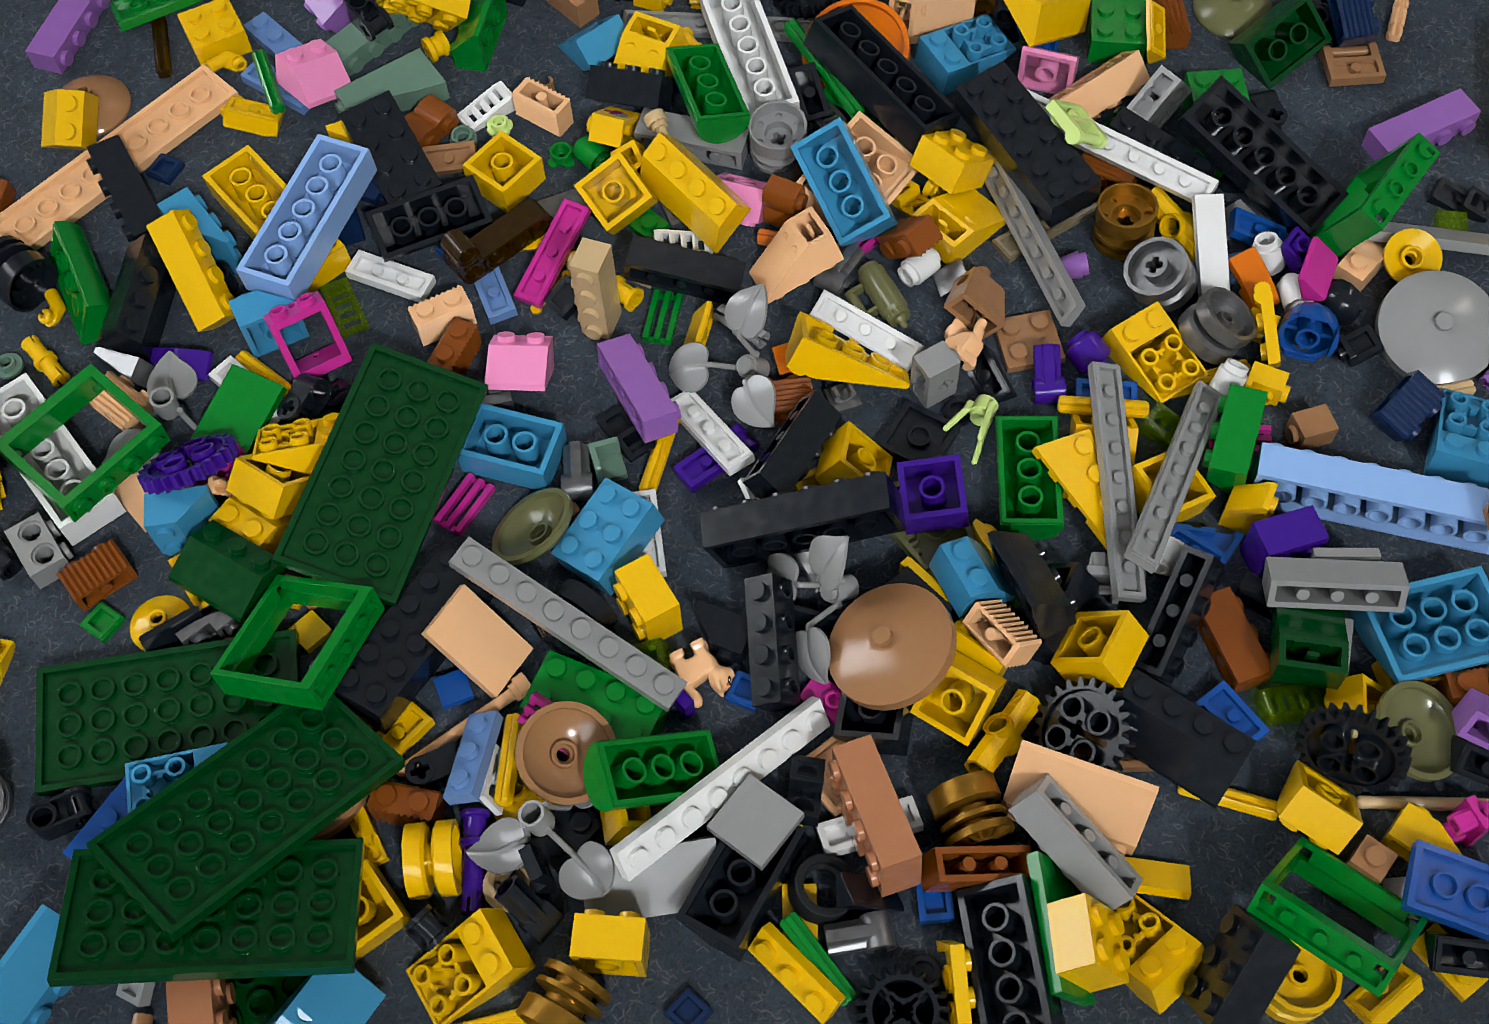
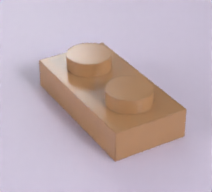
M474 140L422 147L437 175L464 172L462 164L477 152Z

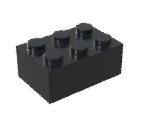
M1234 903L1230 912L1222 918L1220 929L1212 943L1204 949L1202 960L1195 972L1186 980L1181 996L1205 1024H1258L1301 949L1289 938L1246 911L1245 908Z

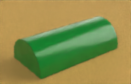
M719 44L666 48V60L699 137L708 143L721 144L740 136L749 125L751 115Z
M54 221L49 260L57 268V284L79 341L83 346L98 340L111 296L84 230L73 222Z
M995 416L1000 531L1028 534L1031 540L1052 538L1058 535L1064 528L1062 486L1059 482L1055 483L1047 473L1049 469L1041 459L1037 460L1031 451L1036 446L1059 439L1058 416Z
M710 729L601 740L592 743L586 752L583 764V779L591 803L598 810L607 812L671 803L718 768L720 764Z

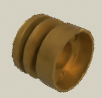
M1125 182L1109 186L1099 195L1092 239L1094 246L1101 254L1110 259L1125 261L1129 252L1137 244L1153 238L1159 204L1157 197L1152 191L1140 184Z
M976 771L957 776L940 784L927 795L926 800L933 819L937 822H946L939 830L940 837L946 840L944 847L992 846L1008 837L1014 831L1015 826L1012 819L1006 817L1008 815L1007 806L995 804L1000 799L1001 792L992 772Z
M550 958L545 963L544 968L555 979L543 974H539L536 978L539 985L547 993L543 996L535 992H528L515 1012L527 1024H586L582 1020L583 1015L594 1019H600L603 1015L602 1011L592 1002L605 1007L609 1005L612 996L588 973L573 965Z

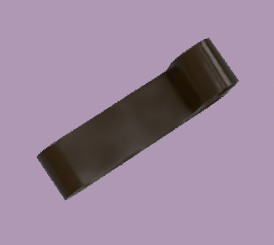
M527 199L470 239L460 229H453L447 232L441 240V249L447 265L465 284H473L546 234L553 217L535 199Z

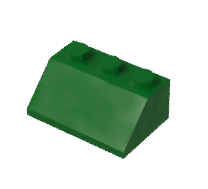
M471 0L467 19L458 25L457 38L450 46V56L454 59L456 68L487 72L508 15L505 0Z
M1230 384L1227 395L1221 394L1217 412L1222 413L1221 421H1214L1210 440H1214L1215 444L1213 450H1206L1202 466L1208 468L1206 480L1230 495L1233 486L1246 484L1268 395L1266 391Z

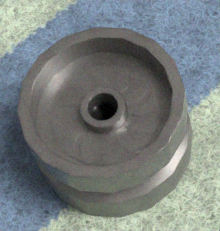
M1163 236L1149 238L1137 244L1129 252L1124 263L1123 276L1134 293L1137 301L1145 308L1158 301L1165 312H1172L1184 306L1192 298L1197 288L1198 274L1183 246L1174 239Z
M1216 286L1208 289L1199 297L1197 303L1188 307L1178 319L1179 332L1190 350L1201 359L1217 365L1225 363L1227 358H1232L1238 349L1246 346L1255 338L1258 332L1257 321L1246 303L1235 293L1226 288Z

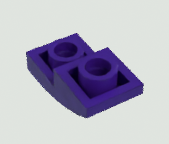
M1298 226L1292 229L1279 247L1292 273L1300 274L1311 239Z
M184 348L152 349L150 364L156 366L165 353L171 351L194 369L198 382H209L208 374L211 371L214 353Z

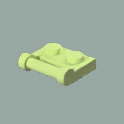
M1052 99L1045 107L1052 115L1050 120L1060 129H1064L1065 140L1068 144H1088L1090 147L1099 150L1107 145L1108 138L1081 105Z

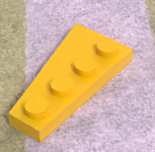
M1090 429L1034 447L1031 451L1037 460L1041 459L1049 469L1047 472L1055 483L1059 482L1069 495L1067 498L1074 508H1079L1087 519L1085 523L1107 550L1096 442Z

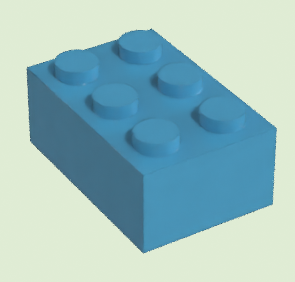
M482 403L458 459L461 470L534 490L550 488L563 456V446H566L568 443L564 423Z
M605 477L551 554L564 568L612 596L614 593L613 585L616 584L614 571L639 558L665 519L653 503Z

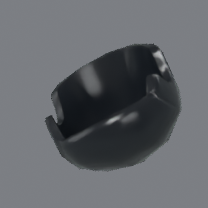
M1332 279L1326 299L1324 301H1315L1327 306L1336 315L1339 326L1342 327L1352 324L1362 311V309H1359V303L1362 299L1361 292L1352 283L1344 279Z

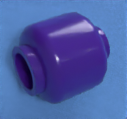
M1085 329L1067 342L1069 348L1066 351V356L1079 373H1088L1087 366L1092 361L1108 363L1106 359L1110 356L1111 349L1098 332H1087Z

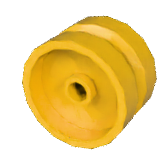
M456 819L436 821L432 833L425 822L407 823L404 825L402 834V869L406 892L410 900L428 899L431 897L434 887H436L441 897L459 896L462 894L463 850L459 846L461 834Z
M1293 942L1301 951L1265 1013L1274 1020L1285 1024H1307L1333 1005L1341 993L1343 976L1341 972Z

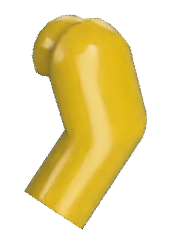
M223 51L204 62L205 66L214 73L221 68L234 72H242L247 68L246 59L230 51Z
M51 288L44 293V297L50 307L41 310L44 314H38L39 322L47 327L58 325L67 310L58 290Z

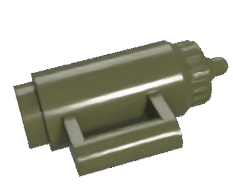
M869 261L862 265L858 270L860 284L844 294L847 302L873 317L880 314L882 319L887 321L892 327L900 325L902 328H907L908 324L906 321L911 315L908 303L882 264H878L877 261ZM863 292L867 293L874 304L868 310H866L858 297Z

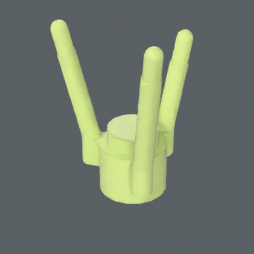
M986 394L979 395L975 401L967 400L964 408L943 427L944 431H948L967 413L970 414V420L975 425L981 426L971 461L974 465L978 462L988 429L999 407L998 402Z

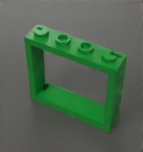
M1420 132L1355 174L1344 188L1349 195L1309 238H1320L1338 257L1379 233L1386 227L1439 156L1440 152ZM1378 214L1383 219L1381 223L1374 217Z
M90 363L0 437V454L75 523L84 514L89 513L105 496L113 493L117 486L126 478L136 473L154 454L159 453L161 448L170 442L171 439L162 424ZM105 391L146 428L64 496L26 462L23 457L96 396Z
M277 574L210 674L226 695L322 711L385 608L373 587ZM293 604L346 611L301 682L247 674Z
M1303 836L1262 882L1246 911L1379 998L1429 920L1400 909L1402 902L1400 897ZM1303 847H1306L1313 853L1310 856L1304 851H1302L1301 853L1299 852ZM1293 872L1401 942L1393 955L1389 957L1282 888V884ZM1412 914L1420 920L1416 923L1408 918V915ZM1376 964H1379V965L1382 966L1384 969L1381 971V970H1379L1378 968H1376L1375 966H1376Z

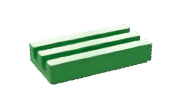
M654 289L642 335L643 342L672 345L683 301L682 293L672 295L671 291H666L663 294L660 293V290ZM659 300H663L657 327L653 337L650 336V334L652 331L657 307L659 304ZM670 301H673L674 306L666 338H661Z

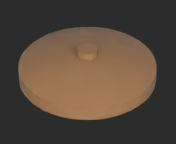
M895 583L874 588L854 600L844 610L834 625L829 638L831 652L830 674L836 685L848 698L865 708L886 711L912 705L923 699L939 685L952 664L957 642L953 619L943 603L933 593L920 586Z

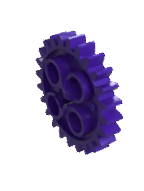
M216 433L211 437L209 434L204 437H197L188 442H183L179 447H172L171 451L160 453L159 456L151 459V463L143 465L144 469L138 471L137 479L145 493L148 492L149 495L153 493L159 495L164 491L170 493L172 490H181L189 485L193 486L198 480H206V476L217 474L220 469L226 468L228 466L227 463L233 462L235 460L234 457L239 455L238 451L240 450L232 434L224 433L220 435V433Z

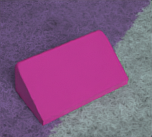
M1318 237L1311 239L1298 277L1301 297L1303 300L1324 301L1326 299L1339 261L1337 255Z

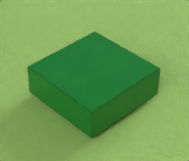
M100 601L79 626L105 644L123 625L126 619Z

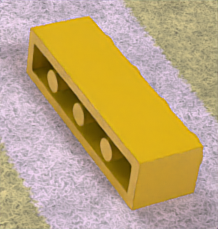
M171 210L146 225L198 332L214 330L233 320L235 316L228 301L235 297L230 293L224 281V274L217 266L211 254V248L204 240L198 228L197 219L191 214L190 210Z

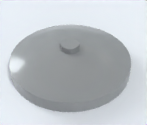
M1433 270L1419 272L1406 277L1388 292L1376 314L1375 334L1384 346L1381 354L1387 363L1404 377L1410 372L1420 370L1435 385L1467 379L1471 380L1489 364V296L1473 281L1452 272Z

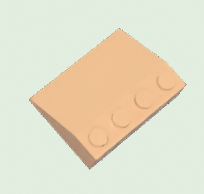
M858 111L847 125L890 205L918 172L909 165L913 155L861 111ZM803 174L796 183L805 186V194L808 195L805 209L812 206L824 224L830 227Z
M1022 740L1001 804H1004L1009 809L1023 790L1049 773L1123 857L1125 855L1131 857L1158 794L1159 786ZM1008 811V815L1006 817H1009L1013 821H1016L1014 819V816Z

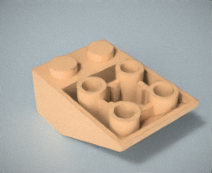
M889 0V7L897 12L906 26L910 44L918 43L920 36L974 18L976 0Z
M810 206L786 220L753 265L749 274L756 285H765L769 304L774 300L782 298L796 287L809 282L811 278L823 271L831 269L838 262L844 260V257L831 232L813 207Z

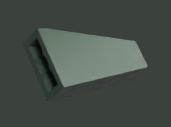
M420 48L334 90L337 99L334 106L338 114L388 90L391 92L401 112L414 109L423 98L430 94H433L442 101L450 98L446 81Z

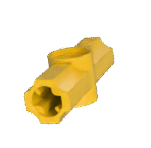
M1154 187L1151 191L1157 197L1159 204L1156 223L1159 225L1161 235L1176 240L1183 246L1191 261H1196L1193 214L1186 211L1183 212L1163 189ZM1177 221L1179 223V230L1176 227Z
M1018 689L1002 712L995 713L985 720L983 724L985 736L964 764L969 773L976 771H990L994 773L1005 757L1012 756L1019 751L1023 740L1021 734L1038 712V705H1041L1037 697L1030 694L1028 690Z

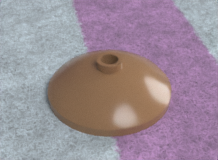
M86 75L70 81L61 88L64 90L86 91L99 97L97 137L119 126L127 117L131 108V95L128 88L120 80L111 76Z
M560 701L548 704L532 714L518 734L515 745V761L519 775L531 792L547 802L557 805H575L588 801L590 799L587 795L583 779V764L586 752L595 741L616 739L614 732L599 712L585 704L573 701ZM559 749L567 753V759L564 762L557 758V751Z

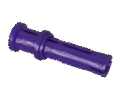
M467 808L460 811V817L463 819V838L459 839V846L461 850H464L462 904L460 910L462 915H472L473 912L482 908L484 869L470 859L466 850L474 843L479 842L480 836L487 829V819L491 817V811L483 808Z

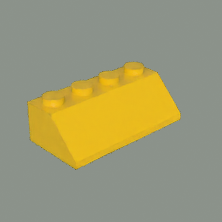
M1004 0L1029 47L1084 33L1091 0Z
M659 132L642 154L640 176L655 197L714 253H718L752 208L673 136Z

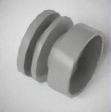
M774 100L764 103L754 110L748 126L750 155L754 165L770 175H782L796 159L790 146L807 137L808 133L805 114L797 105L788 101Z

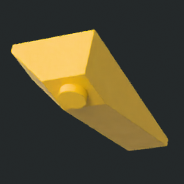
M799 312L785 352L786 367L798 376L806 375L813 379L900 389L909 388L910 380L907 370L876 352H872L870 355L867 354L858 345L859 342L851 337L849 340H844L833 333L835 327L804 312Z

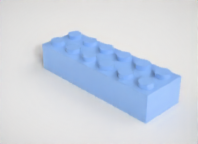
M317 134L236 268L246 290H259L294 301L300 295L307 292L377 171L368 148Z

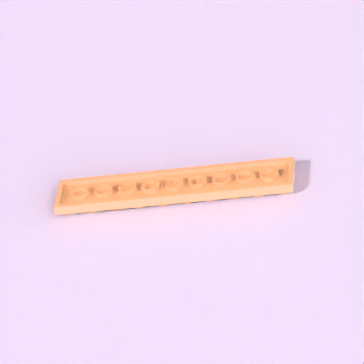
M203 64L98 142L119 135L140 174L161 153L167 154L220 114V109L227 104L231 96L237 97L239 94L233 87ZM88 150L81 153L0 213V237L8 235L17 237L34 251H37L51 241L54 221L75 223L106 200L108 197H104L98 185V181L102 180L100 175H93L86 162V159L91 158Z

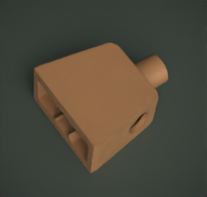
M978 266L973 267L954 281L944 308L972 331L974 330L975 323L980 318H984L987 321L983 339L1005 326V291L990 278L991 272L987 267Z

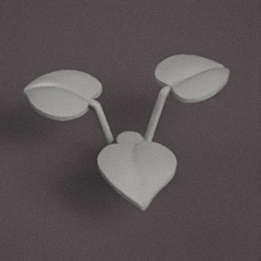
M763 284L738 291L729 299L725 308V321L728 328L737 331V339L750 354L740 357L736 365L707 362L709 357L708 348L701 343L690 342L681 346L672 356L669 364V376L680 390L693 393L700 391L706 385L709 378V367L738 371L739 375L745 379L742 380L743 386L737 388L732 394L731 404L734 414L748 425L772 428L775 427L776 391L774 384L767 377L770 372V364L765 358L759 357L760 352L754 350L744 338L754 339L764 328L767 317L768 298L766 287Z
M171 351L166 352L158 361L147 382L149 402L154 409L150 415L157 421L159 418L169 421L180 416L195 431L197 425L186 415L177 399L181 400L189 397L197 387L198 378L194 369ZM133 428L119 433L112 440L102 464L142 430ZM161 452L154 454L143 465L151 463L150 460L159 456Z
M821 535L812 540L809 548V563L812 571L817 574L816 579L818 582L797 581L799 575L798 564L787 553H774L767 560V573H775L792 580L793 601H795L797 596V588H820L823 600L832 603L831 606L806 623L805 630L796 632L798 665L809 678L821 684L829 683L828 671L831 652L826 634L820 628L814 627V625L834 610L842 608L843 601L856 599L859 594L857 579L852 574L843 575L847 559L849 536Z
M537 800L527 801L519 809L518 820L511 817L497 820L483 832L479 842L474 843L466 850L470 859L481 868L496 874H510L524 865L518 850L526 846L525 843L531 840L530 832L538 837L548 835L572 857L564 862L560 868L559 884L568 896L578 900L604 897L611 889L615 876L613 858L603 845L589 841L584 843L576 853L553 831L555 817L550 810L569 811L573 805L549 804L547 801L540 803ZM588 800L575 804V806L580 809H586L593 806V804Z

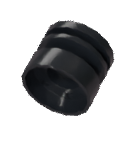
M11 235L0 237V300L15 311H33L46 300L44 297L45 291L56 287L58 280L57 268L49 259L34 251L21 239Z
M567 578L554 593L610 631L618 622L617 615L611 606L595 591L577 580ZM531 621L534 631L552 650L581 663L587 660L586 657Z

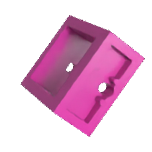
M318 291L304 293L296 301L286 306H276L263 316L294 379L300 374L320 377L353 361L331 313ZM320 311L335 343L294 361L279 330Z

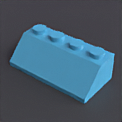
M840 117L790 146L841 247L874 238L899 224L849 126Z
M44 904L39 907L0 960V1024H45L50 1018V1008L58 997L67 994L72 987H50L47 981L60 915Z

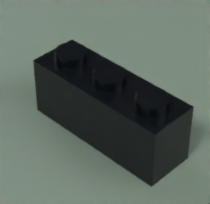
M605 61L601 62V66L590 65L585 98L640 108H662L665 112H670L675 79L665 76L666 71L649 68V73L641 72V67L625 65V70L617 69L618 64Z

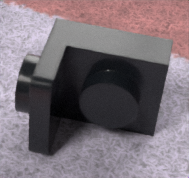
M567 274L544 299L566 321L577 310V305L574 304V288H571L572 278Z

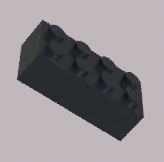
M389 90L338 114L342 128L351 144L370 150L377 168L372 181L385 205L442 185Z

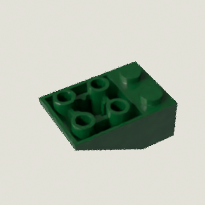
M1272 607L1269 680L1338 690L1348 675L1349 641L1343 610Z

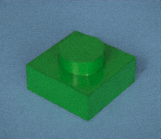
M648 209L629 224L630 230L637 236H646L653 239L654 230L670 229L669 223L651 209Z

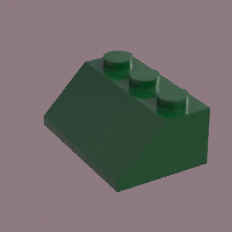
M1282 0L1228 42V45L1238 63L1266 88L1271 89L1328 44L1332 38L1312 0Z
M211 520L189 536L168 577L169 581L242 623L249 617L276 575H285V568L273 564L272 558L274 555L220 523Z

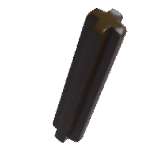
M163 16L152 20L151 27L156 73L159 78H168L172 75L167 20Z

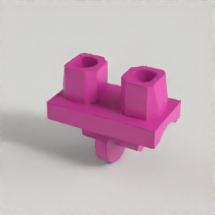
M1474 794L1461 802L1446 817L1447 822L1442 824V826L1455 844L1462 841L1465 847H1469L1489 831V802L1478 801Z

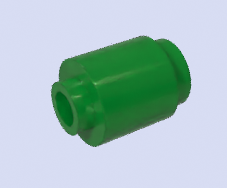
M589 135L576 141L573 155L592 172L611 157V151L600 143L588 141Z

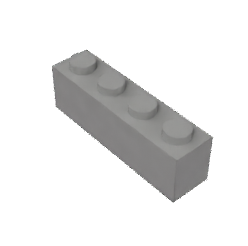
M644 107L634 131L635 140L643 144L645 149H647L657 134L648 130L643 120L644 116L654 109ZM665 112L668 118V127L666 129L670 136L675 137L701 162L742 170L750 148L748 128L740 136L729 142L712 144L699 137L690 116Z
M1266 557L1262 579L1267 607L1404 613L1410 588L1402 562Z
M1049 773L1018 795L1008 811L1081 893L1090 895L1112 910L1134 898L1143 878Z

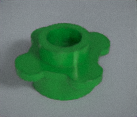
M566 142L553 144L549 148L550 159L547 161L550 168H556L557 166L572 168L575 165L573 160L574 146Z

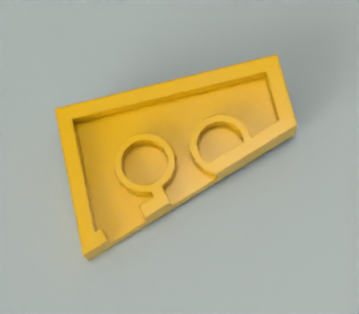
M950 939L936 941L938 952H945L947 964L944 965L941 971L943 985H945L947 994H952L953 1001L947 1002V1005L951 1006V1013L948 1014L949 1021H951V1024H972L971 1009L975 1008L976 1000L973 987L968 986L967 972L972 969L970 952L968 949H964L963 943Z

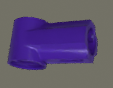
M1060 344L1034 345V377L1031 383V392H1035L1033 404H1057L1059 396H1066L1065 379L1061 376Z

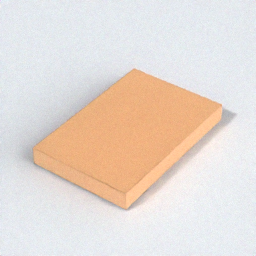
M465 584L457 588L421 633L422 636L491 698H496L534 649Z

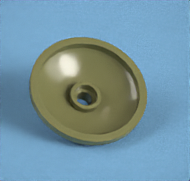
M1193 0L1192 7L1196 20L1204 29L1219 37L1233 39L1272 9L1273 4L1271 0Z
M551 487L538 490L520 500L506 513L498 524L492 538L493 553L511 565H518L534 561L549 552L560 541L569 527L573 512L571 498L562 489Z
M1413 680L1395 684L1382 694L1377 704L1376 718L1380 720L1389 717L1388 726H1399L1401 729L1398 736L1408 737L1406 746L1412 747L1410 755L1412 762L1407 776L1425 782L1441 780L1453 773L1450 771L1451 739L1453 734L1457 736L1451 713L1454 707L1434 687Z

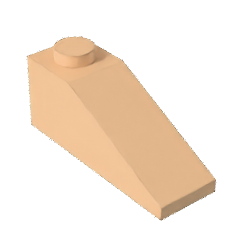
M1365 240L1352 248L1337 265L1333 279H1344L1352 283L1361 292L1384 266L1383 251L1386 243Z

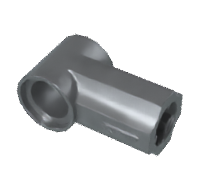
M856 243L840 247L839 249L844 260L838 262L831 269L815 276L813 285L822 290L825 289L840 298V292L844 287L848 288L851 276L865 259V252Z
M572 441L563 446L564 475H561V489L567 493L572 502L587 501L593 495L594 480L590 469L588 444H584L581 441Z
M887 910L872 911L861 915L859 919L823 925L827 952L830 957L866 951L867 954H874V950L887 948L888 952L897 947L891 914Z

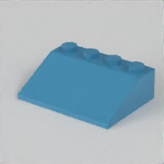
M1482 566L1410 582L1404 613L1348 611L1350 618L1354 620V626L1360 640L1396 684L1403 681L1421 680L1489 663V580Z

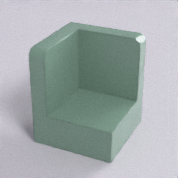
M618 437L588 444L598 485L602 483L605 477L613 482L628 478Z

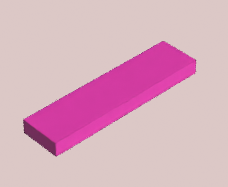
M566 198L563 199L514 293L516 300L538 309L542 308L545 303L544 299L550 293L591 214L589 207Z

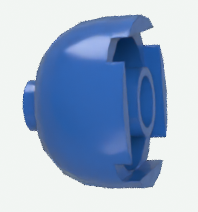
M1299 303L1287 310L1281 318L1277 333L1278 342L1284 349L1283 353L1288 357L1308 362H1317V358L1325 355L1327 358L1338 347L1340 327L1337 317L1327 306L1320 303ZM1294 339H1295L1296 343L1299 345V349H1302V350H1304V348H1311V349L1308 350V351L1300 352V351L1296 348V346L1294 345V343H1293Z

